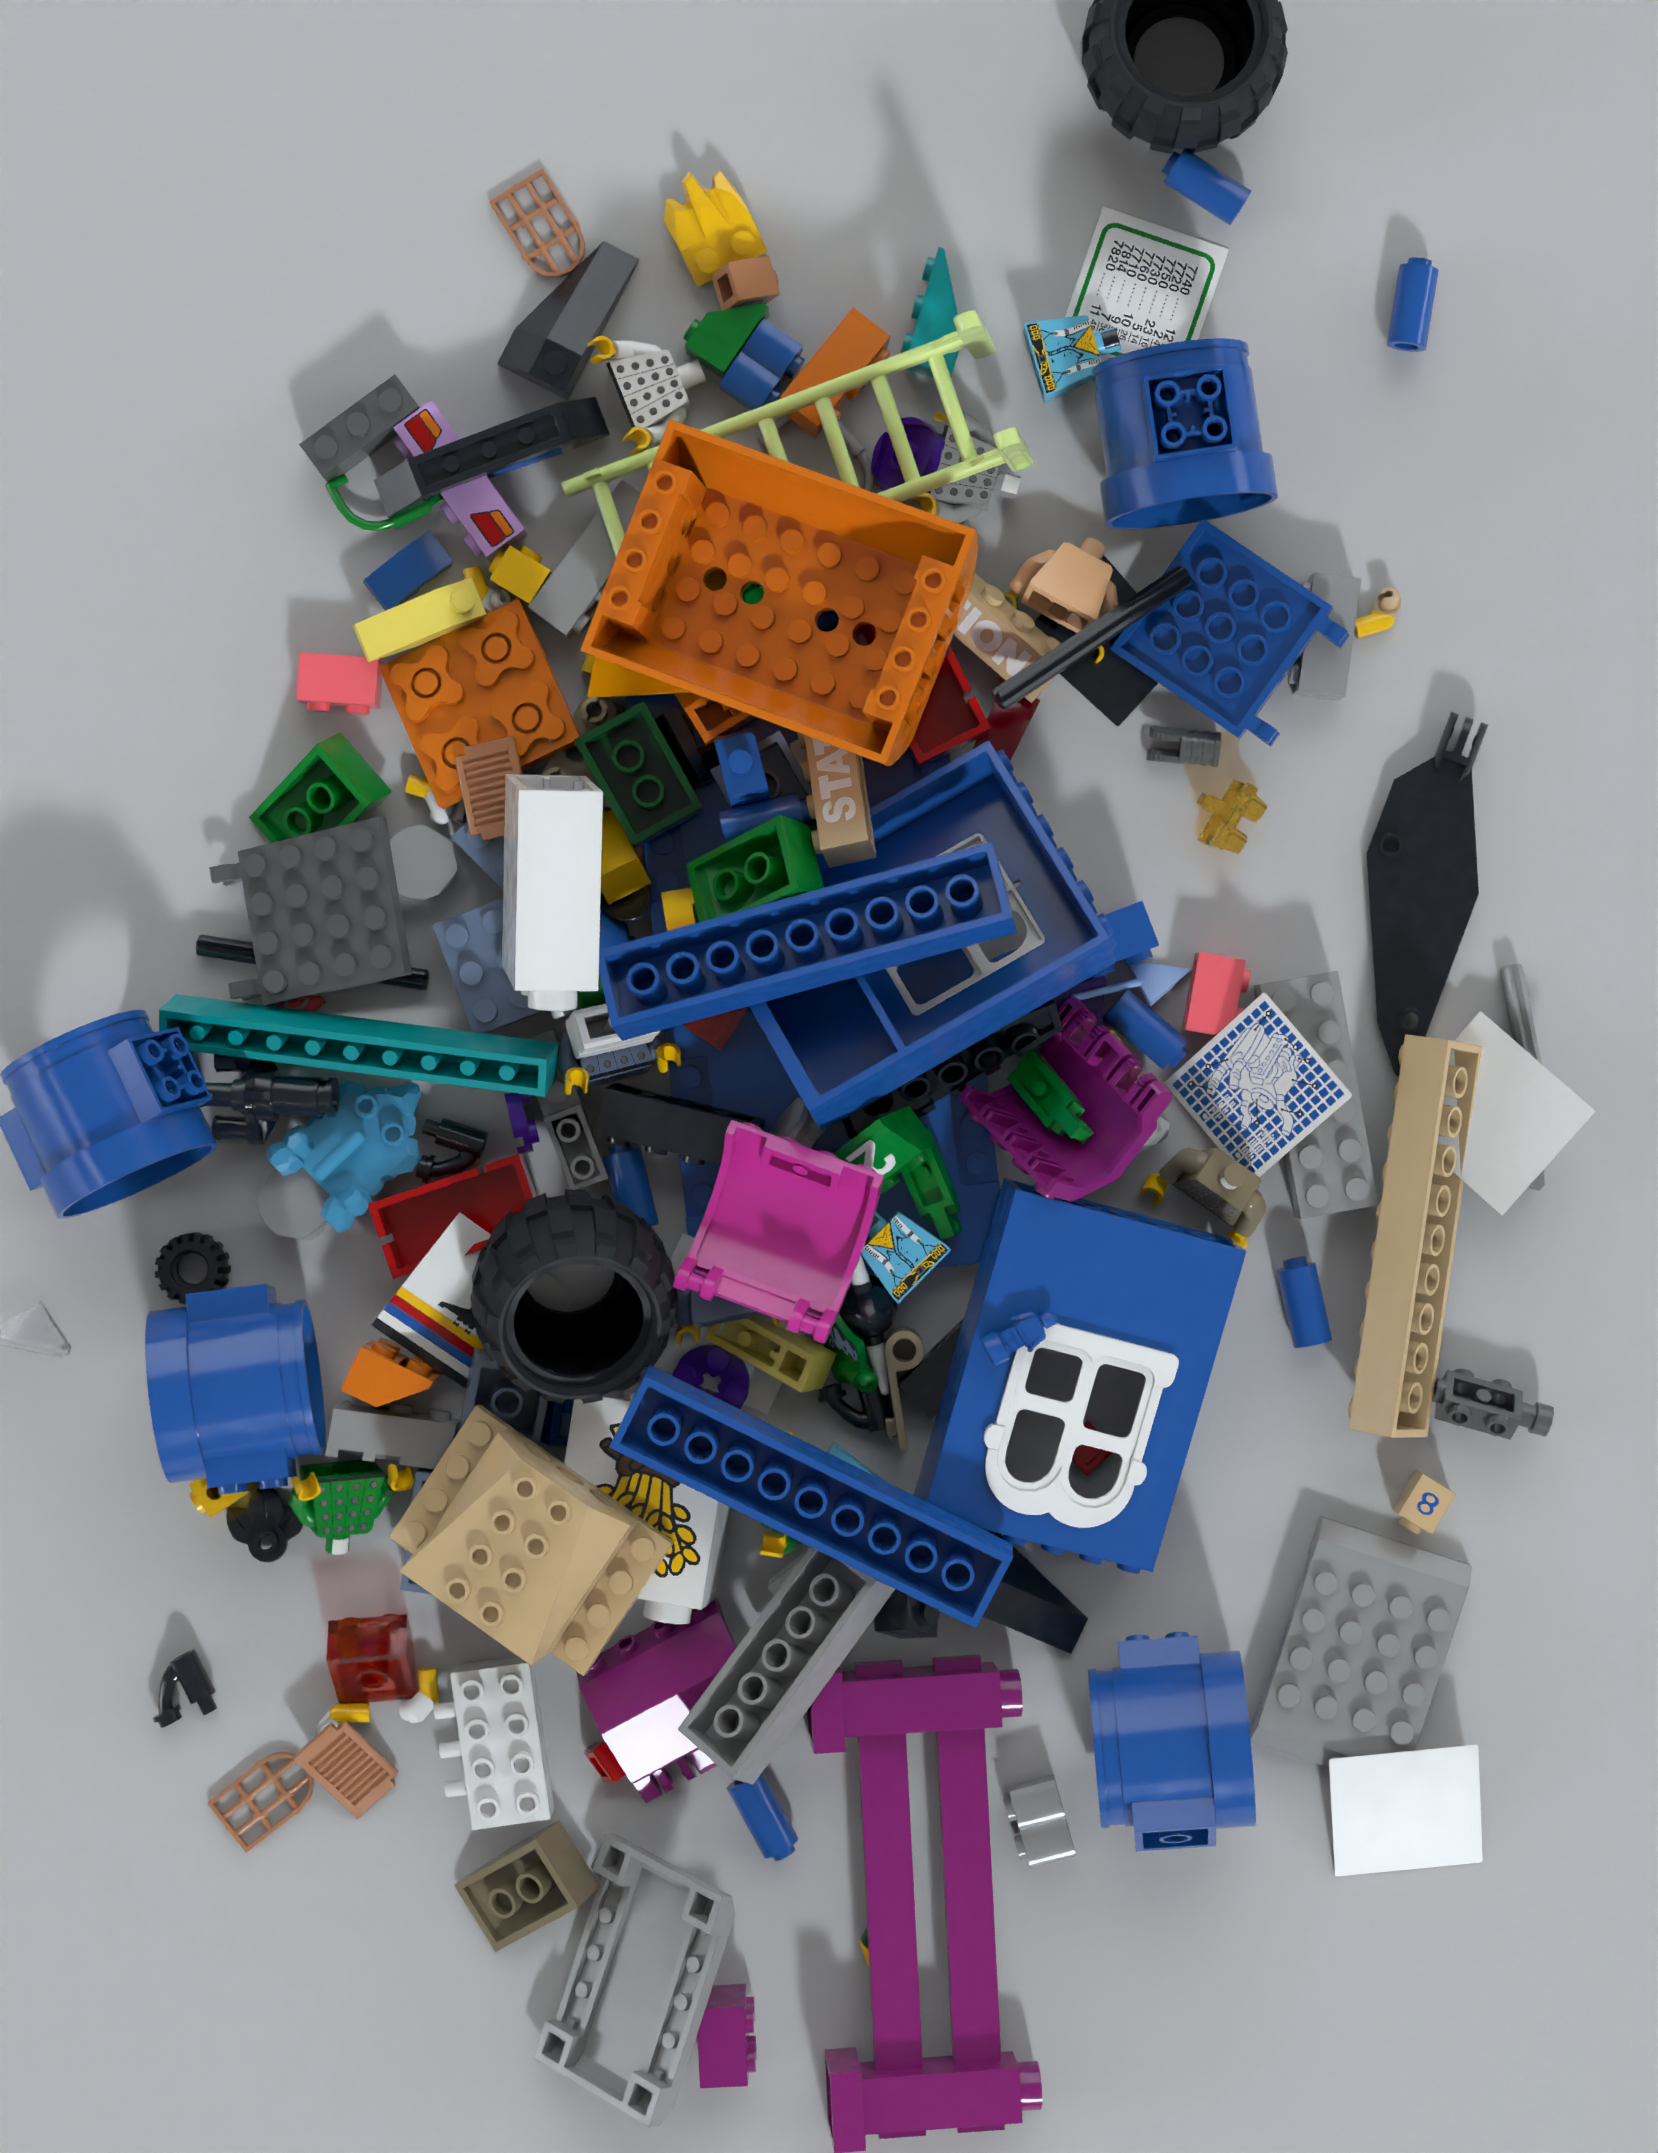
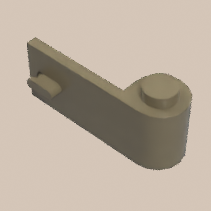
M899 1326L892 1329L884 1341L885 1358L895 1417L886 1418L885 1421L889 1442L893 1441L892 1438L898 1437L900 1451H906L908 1446L896 1372L915 1368L924 1356V1345L920 1334L915 1329L908 1326Z

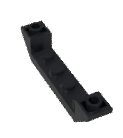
M596 397L558 402L406 459L375 479L374 483L386 514L390 519L426 505L424 502L425 498L571 444L573 449L607 437L610 433Z

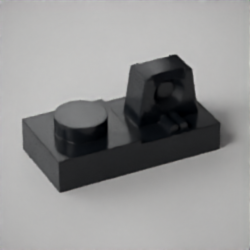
M678 707L659 716L655 722L693 790L700 788L713 779L710 770L720 765L716 746L711 744L707 747H696L693 727L688 718L681 714Z

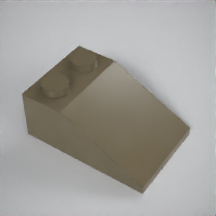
M560 1820L529 1836L454 1884L495 1952L575 1910L600 1888L599 1883Z

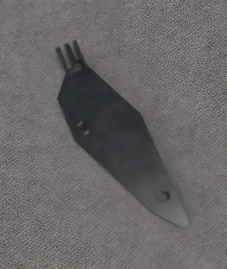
M1454 712L1450 713L1435 756L1394 779L1366 853L1377 1023L1393 1071L1398 1077L1401 1067L1398 1059L1399 1050L1404 1044L1405 1034L1426 1037L1479 895L1472 768L1488 724L1480 723L1468 757H1465L1461 754L1474 719L1466 717L1453 751H1447L1446 748L1459 715ZM1410 1012L1414 1013L1418 1019L1416 1026L1413 1028H1408L1403 1023V1017Z

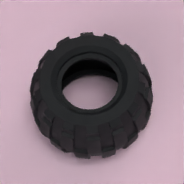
M1094 0L1088 11L1082 37V65L1088 78L1087 87L1098 109L1103 110V112L1106 111L1112 118L1111 125L1129 140L1136 137L1151 144L1150 150L1171 154L1173 149L1186 148L1191 153H1197L1217 148L1218 143L1228 138H1237L1251 127L1266 106L1270 104L1285 69L1288 55L1286 47L1288 28L1281 1L1278 2V0ZM1173 17L1194 19L1209 28L1217 37L1224 56L1222 77L1213 92L1201 95H1179L1167 92L1147 80L1134 65L1136 46L1143 34L1154 24Z
M565 1189V1195L547 1198L546 1193L527 1200L523 1210L517 1214L509 1212L496 1225L490 1235V1241H486L485 1247H482L472 1274L473 1286L470 1299L477 1336L492 1361L496 1360L503 1375L525 1392L535 1389L539 1396L543 1397V1400L562 1404L565 1399H581L583 1404L603 1400V1395L618 1389L624 1392L638 1383L642 1370L645 1367H649V1365L654 1367L667 1346L670 1328L674 1327L678 1301L677 1289L673 1287L675 1274L672 1262L665 1251L663 1241L644 1218L640 1219L626 1204L605 1194L598 1199L591 1197L586 1190ZM593 1264L614 1271V1278L607 1293L598 1302L582 1310L562 1312L549 1309L537 1302L527 1289L535 1280L547 1272L562 1266Z

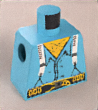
M1087 315L1024 323L1023 333L1044 403L1050 402L1092 381V369L1101 363L1100 356L1121 350L1115 327L1093 333Z
M899 1210L887 1222L875 1211L868 1234L870 1239L864 1245L862 1256L892 1298L899 1304L951 1251V1248Z

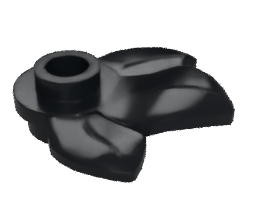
M258 1487L251 1495L247 1508L229 1507L227 1510V1525L232 1537L238 1542L247 1544L251 1555L264 1563H271L280 1559L287 1550L288 1541L298 1535L303 1528L290 1505L284 1507L282 1499L274 1488L259 1489ZM271 1535L273 1538L272 1546L268 1549H263L261 1547V1540L263 1537Z

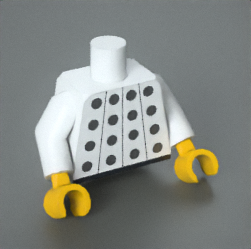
M598 336L587 343L588 347L596 346L601 352L600 355H595L590 359L593 365H599L607 359L611 361L606 363L608 372L631 427L629 432L622 438V441L633 440L638 445L630 453L631 456L643 452L646 448L659 445L669 419L684 423L687 418V410L691 408L685 389L706 381L698 359L675 367L669 350H662L657 345L631 340L611 341L606 336Z

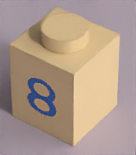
M1415 1469L1392 1510L1401 1516L1398 1523L1418 1535L1421 1529L1433 1534L1457 1494Z

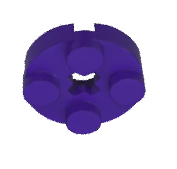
M916 417L901 418L920 477L936 472L940 464L942 450L945 446L944 437L936 432L932 425ZM884 432L877 441L871 460L872 474L878 477L880 484L877 485L883 491L905 483L889 433Z
M518 1093L504 1094L514 1139L522 1137L524 1142L523 1146L517 1147V1151L519 1154L533 1152L532 1144L538 1143L540 1140L535 1119L526 1120L523 1105L531 1103L529 1095Z
M701 1345L691 1349L680 1358L672 1373V1376L738 1409L742 1408L749 1394L750 1375L746 1364L739 1357L717 1345ZM709 1373L712 1378L716 1376L721 1378L722 1382L717 1385V1393L702 1389L700 1385L704 1382V1374Z

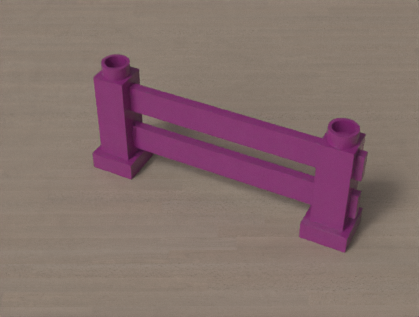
M979 1654L932 1657L933 1666L903 1667L902 1660L900 1659L854 1662V1671H841L840 1667H838L807 1710L808 1737L814 1754L846 1752L845 1738L858 1737L874 2061L859 2062L856 2047L824 2050L828 2128L834 2153L866 2151L865 2135L878 2134L879 2139L926 2136V2130L956 2128L958 2133L1005 2130V2124L1022 2123V2111L1042 2109V2083L1038 2061L1017 2062L1013 2051L1001 2052L985 1728L1003 1727L1002 1718L1022 1716L1021 1678L1018 1669L998 1670L994 1662H981ZM936 1732L952 2056L922 2058L906 1734Z

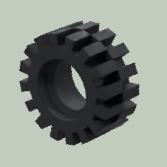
M201 1232L186 1233L169 1240V1243L161 1248L159 1251L161 1255L155 1261V1265H158V1271H155V1278L160 1279L161 1284L158 1286L161 1291L166 1290L168 1298L179 1300L180 1304L186 1305L185 1294L221 1290L223 1286L227 1285L229 1281L227 1276L231 1272V1265H228L227 1259H230L228 1252L225 1253L222 1249L224 1245L220 1241H214L213 1236L203 1235ZM188 1253L202 1256L207 1263V1275L200 1283H188L179 1274V1262Z

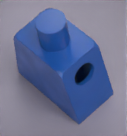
M753 727L714 737L731 808L769 799L770 793Z

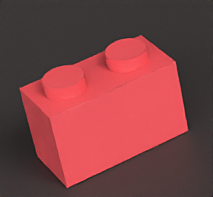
M299 652L296 700L302 704H307V711L330 712L331 706L346 707L347 714L369 715L370 709H381L383 680L381 666L384 665V662L378 659L368 663L366 657Z
M1203 952L1195 953L1181 1030L1216 1036L1243 1011L1242 1008H1238L1240 992H1247L1251 973L1250 970L1245 969L1246 960Z

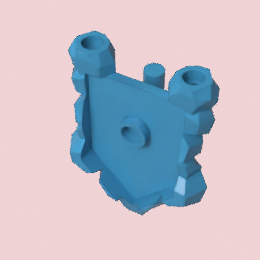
M346 1081L339 1085L340 1101L335 1117H328L326 1114H322L319 1117L314 1116L306 1122L304 1128L300 1125L285 1133L283 1141L274 1143L269 1147L266 1158L283 1176L297 1172L303 1167L330 1195L324 1202L320 1215L338 1233L351 1228L355 1216L366 1212L368 1204L372 1203L370 1197L377 1195L384 1187L383 1184L396 1178L398 1174L412 1172L421 1160L418 1141L411 1138L416 1128L414 1112L421 1096L418 1084L408 1082L392 1088L374 1087L370 1088L367 1092L365 1085Z

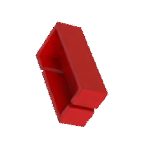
M872 625L860 626L855 632V642L862 646L870 645L876 638L875 627ZM950 644L948 649L951 653L942 662L913 740L908 746L918 769L988 735L991 730L976 697L968 699L967 704L964 700V697L970 695L972 688Z
M518 1153L485 1165L486 1173H484L483 1167L479 1166L369 1203L368 1207L378 1237L381 1238L392 1233L394 1241L382 1245L392 1278L396 1279L411 1274L459 1212L491 1234L496 1225L509 1212L517 1214L524 1209L527 1200L538 1196L524 1154ZM490 1239L473 1244L465 1255L480 1251L482 1247H485L486 1241H490Z

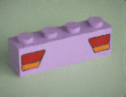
M432 400L393 427L399 436L394 441V444L405 459L460 439ZM487 476L440 493L446 501L440 506L453 526L458 522L462 523L469 533L463 539L477 558L484 554L487 560L491 562L499 551L505 552L509 546H513L527 536L526 530Z

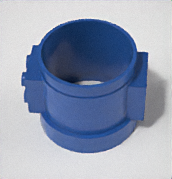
M1215 338L1162 344L1112 357L1099 363L1092 369V379L1096 386L1095 400L1107 477L1100 482L1104 520L1107 527L1113 529H1148L1200 522L1202 518L1207 521L1250 511L1265 506L1278 498L1273 458L1270 453L1263 452L1252 369L1248 363L1249 348L1246 342L1237 339Z
M131 1010L114 1014L73 1029L34 1048L13 1061L1 1072L0 1077L11 1093L10 1098L15 1108L0 1116V1127L30 1191L43 1187L58 1219L79 1216L139 1193L189 1168L217 1148L218 1144L201 1108H199L212 1100V1097L179 1027L153 1032L149 1024L150 1019L145 1010Z
M259 1284L185 1294L186 1307L150 1311L147 1316L145 1330L147 1387L157 1451L163 1472L169 1483L206 1478L207 1488L218 1487L219 1495L248 1491L247 1483L259 1482V1489L288 1486L287 1478L297 1476L295 1458H299L301 1455H323L325 1453L326 1423L322 1377L313 1321L305 1299L296 1300L294 1303H277L275 1287L269 1284Z
M1187 1632L1168 1633L1165 1638L1150 1639L1149 1636L1141 1634L1131 1635L1126 1638V1641H1118L1120 1667L1101 1671L1088 1669L1101 1828H1109L1112 1825L1134 1826L1135 1849L1138 1852L1216 1846V1829L1256 1826L1250 1727L1240 1651L1199 1653L1198 1636H1189Z

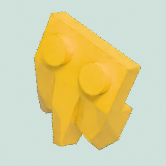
M720 170L712 176V187L710 189L704 188L689 171L681 181L686 201L679 203L672 198L666 199L664 223L697 287L711 281V275L727 262L756 258L768 252L745 203L735 187Z

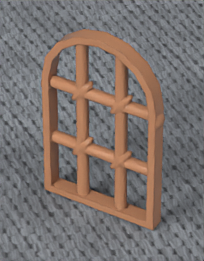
M543 169L520 183H516L512 188L489 201L522 254L521 258L537 274L546 278H561L571 274L580 265L585 253V241L579 228L580 225L572 217ZM541 176L555 196V198L545 203V200L542 201L531 184V182ZM523 187L527 188L538 206L536 210L528 215L526 211H522L512 195ZM506 198L520 218V220L510 226L496 206V204ZM557 203L560 204L573 225L564 232L562 228H558L548 212V209ZM538 215L545 217L556 237L546 243L544 240H540L529 222ZM521 226L523 229H527L538 247L528 254L525 253L513 233L514 230ZM576 231L580 239V253L578 257H576L565 239ZM556 243L559 246L562 244L573 262L568 269L563 271L558 269L547 251L548 248ZM539 254L540 257L544 256L553 272H546L537 268L531 259Z
M289 1752L273 1753L257 1761L254 1767L207 1803L225 1825L226 1830L232 1834L245 1852L252 1849L293 1815L299 1814L301 1809L310 1800L314 1789V1778L307 1772V1775L288 1790L279 1781L282 1778L280 1776L296 1764L293 1760L295 1754ZM285 1757L291 1759L274 1773L266 1764V1762L274 1758ZM261 1767L267 1775L264 1777L266 1780L247 1794L239 1783ZM309 1781L307 1796L298 1805L292 1796H295L294 1792ZM273 1782L281 1793H278L279 1797L260 1810L253 1802L255 1800L254 1796ZM235 1788L241 1795L238 1797L239 1801L222 1813L215 1802ZM286 1799L294 1810L272 1826L266 1818L269 1816L267 1813ZM247 1803L254 1812L252 1814L253 1817L236 1830L227 1818ZM260 1820L267 1828V1831L247 1845L240 1835Z

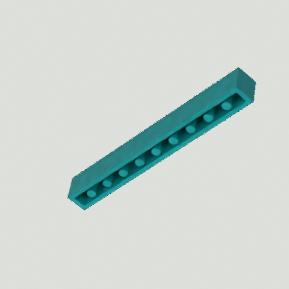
M175 994L159 1009V1031L179 1027L182 1036L188 1043L189 1051L541 1097L547 1095L557 1080L558 1043L178 994Z

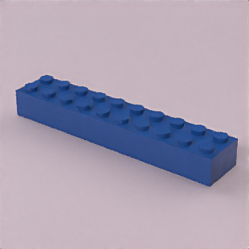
M988 842L599 950V973L611 1027L620 1039L624 1041L1017 933L993 842Z
M649 1365L609 1448L974 1628H977L1013 1559V1544Z

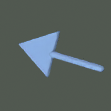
M1137 962L1128 965L1135 979L1071 995L1070 998L1076 997L1079 1000H1084L1139 986L1148 1004L1152 1006L1192 972V969Z

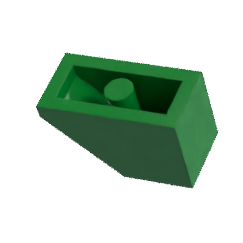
M756 303L708 312L701 322L695 319L683 337L687 341L684 345L686 354L694 360L698 359L701 365L723 379L763 319L767 320L769 317V307L764 303Z

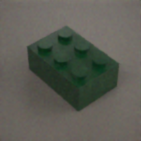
M644 701L574 739L576 746L635 849L704 811L701 802Z

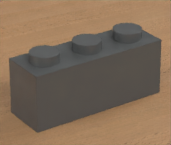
M394 374L299 445L322 477L328 482L343 473H347L396 437L397 433L393 427L420 407L396 374Z

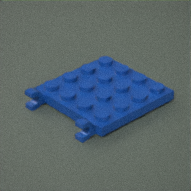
M1202 518L1163 573V575L1176 566L1186 568L1192 579L1191 585L1125 629L1111 647V651L1238 739H1241L1248 730L1271 747L1280 733L1277 732V729L1257 717L1259 712L1316 632H1319L1340 649L1350 634H1348V630L1328 618V615L1333 610L1332 605Z

